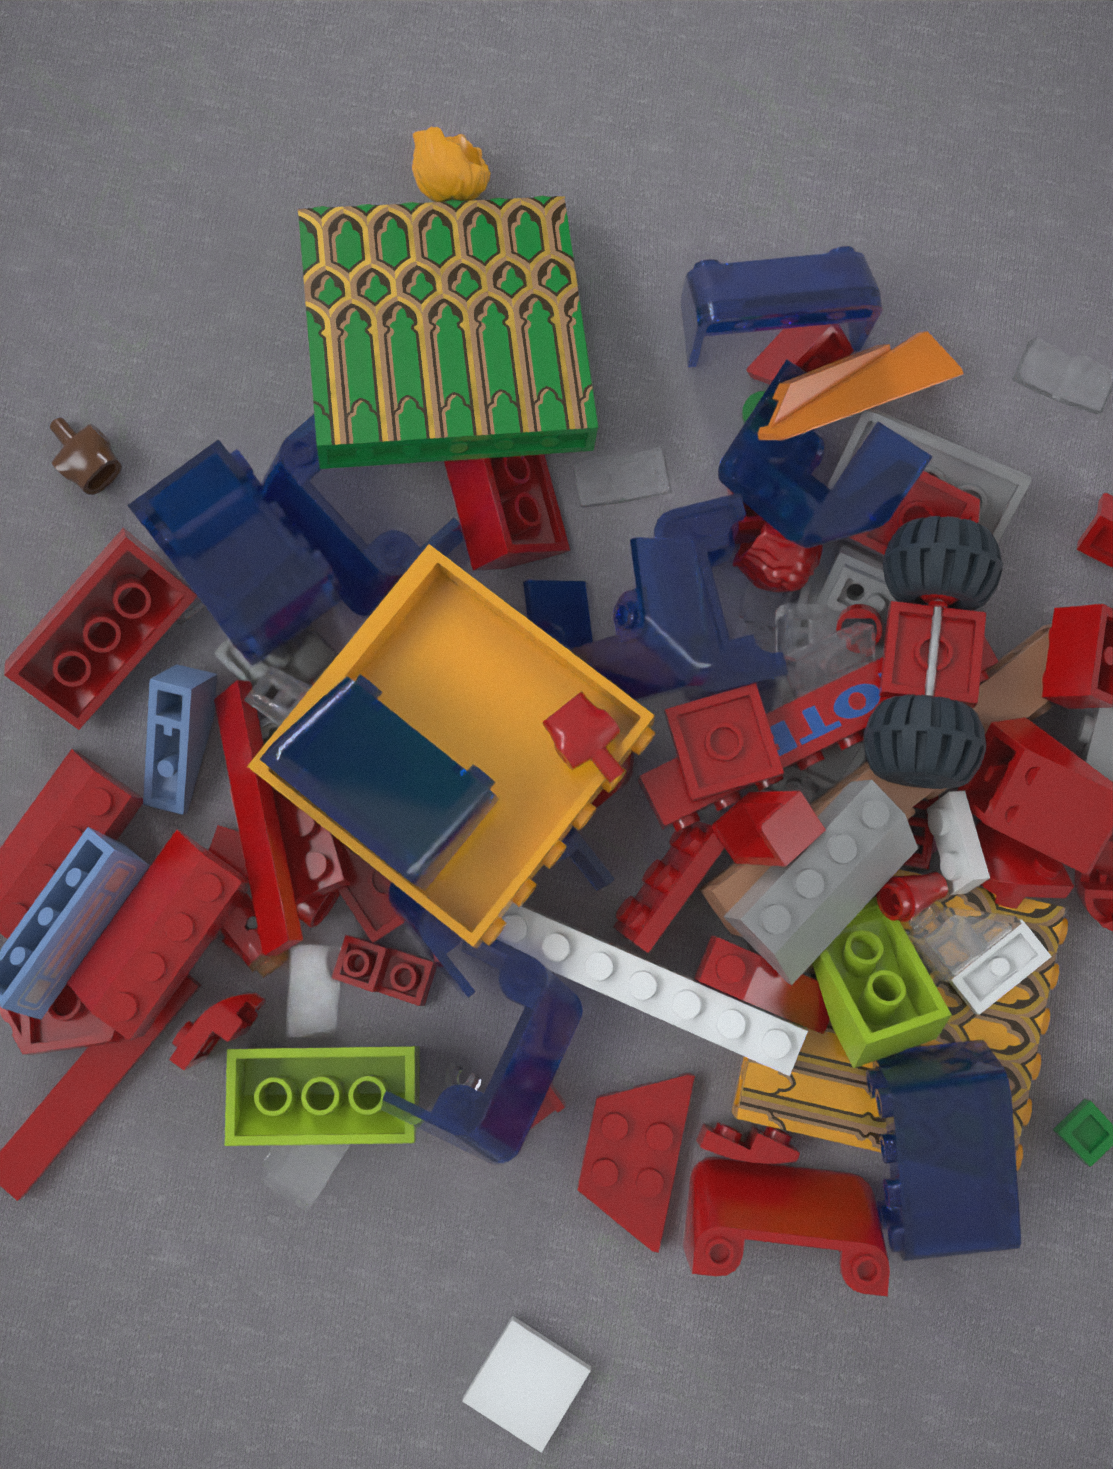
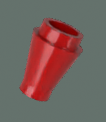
M938 872L921 875L892 876L877 892V903L880 911L886 918L893 921L907 922L937 900L945 898L948 893V885L945 878Z

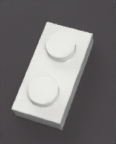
M965 791L948 792L927 808L928 826L936 841L940 856L941 873L947 881L950 895L967 894L990 879L966 793Z
M1016 919L945 975V977L972 1012L980 1015L1052 956L1022 919Z

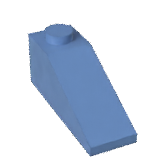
M176 664L150 679L143 805L181 815L188 812L214 718L216 673Z

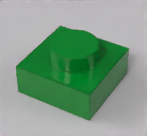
M1085 1098L1053 1129L1055 1134L1089 1167L1097 1162L1113 1146V1124L1090 1100Z

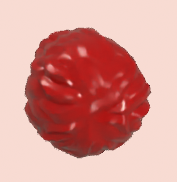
M788 520L782 524L767 522L761 528V534L757 536L754 542L740 544V549L735 554L733 560V567H738L747 579L759 589L776 593L799 590L806 585L820 564L823 552V540L820 531L811 525H806L796 520Z

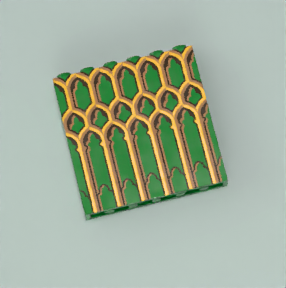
M541 195L533 198H492L490 200L471 201L449 200L446 202L429 203L405 202L387 205L361 204L346 207L317 206L314 208L298 209L316 442L320 469L594 451L598 422L565 196L548 197Z

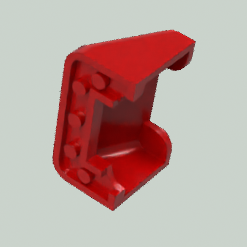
M720 1157L704 1158L692 1169L683 1249L692 1274L719 1277L727 1276L734 1272L741 1264L745 1240L838 1250L840 1252V1274L844 1282L852 1290L862 1294L888 1297L889 1260L875 1195L870 1184L861 1176L850 1172L781 1164L752 1163Z

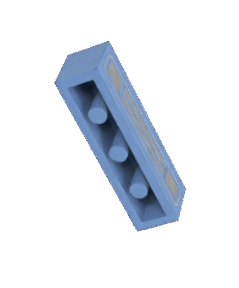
M87 827L0 950V1007L41 1020L150 865L125 844Z

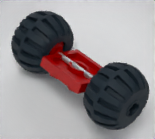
M930 516L914 519L905 523L896 531L889 541L884 554V580L896 601H891L888 607L879 696L890 698L881 702L869 717L863 741L865 756L873 773L881 779L894 784L926 789H950L963 786L971 781L977 773L986 752L984 728L978 714L972 708H975L978 704L987 612L972 610L984 606L997 590L1003 571L1001 550L994 535L988 528L974 521L950 516Z

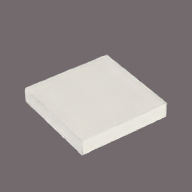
M512 1316L464 1394L462 1402L542 1453L589 1375L591 1366Z

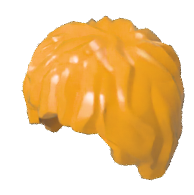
M433 126L427 130L417 131L412 134L415 143L412 163L413 176L419 190L431 201H471L486 190L491 172L488 165L482 159V150L479 147H473L465 135L458 134L454 137H445L441 128Z

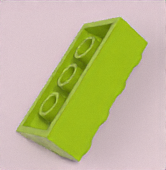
M420 1046L227 1049L225 1146L415 1143L420 1094Z

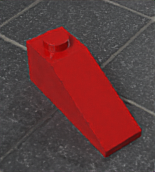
M711 936L694 979L824 1035L830 1019L817 980L802 974L790 985L762 956L716 936Z

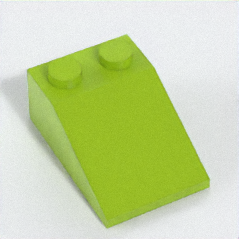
M873 897L812 963L831 1025L853 1068L937 1039L952 1016L900 921L890 920L882 914L877 903V897Z

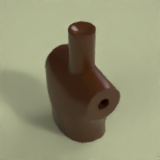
M57 418L51 422L50 430L64 445L51 462L55 469L66 479L77 484L86 494L95 495L108 487L122 469L121 463L111 449L109 439L91 423L76 433L64 418Z

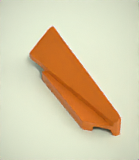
M928 331L916 333L892 350L890 344L876 345L778 384L772 398L778 404L769 425L760 427L758 438L759 440H786L961 376L964 373L959 364Z

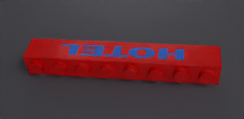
M985 635L980 683L989 679L986 671L999 662ZM883 657L766 713L783 771L796 764L799 770L803 771L825 760L822 751L837 744L841 751H844L863 741V731H865L869 717L881 702L890 698L879 696ZM678 757L640 775L638 782L662 830L673 825L675 831L679 832L701 820L698 812L712 805L715 806L717 812L722 811L742 799L739 792L753 785H756L760 792L779 783L784 778L779 776L691 802Z

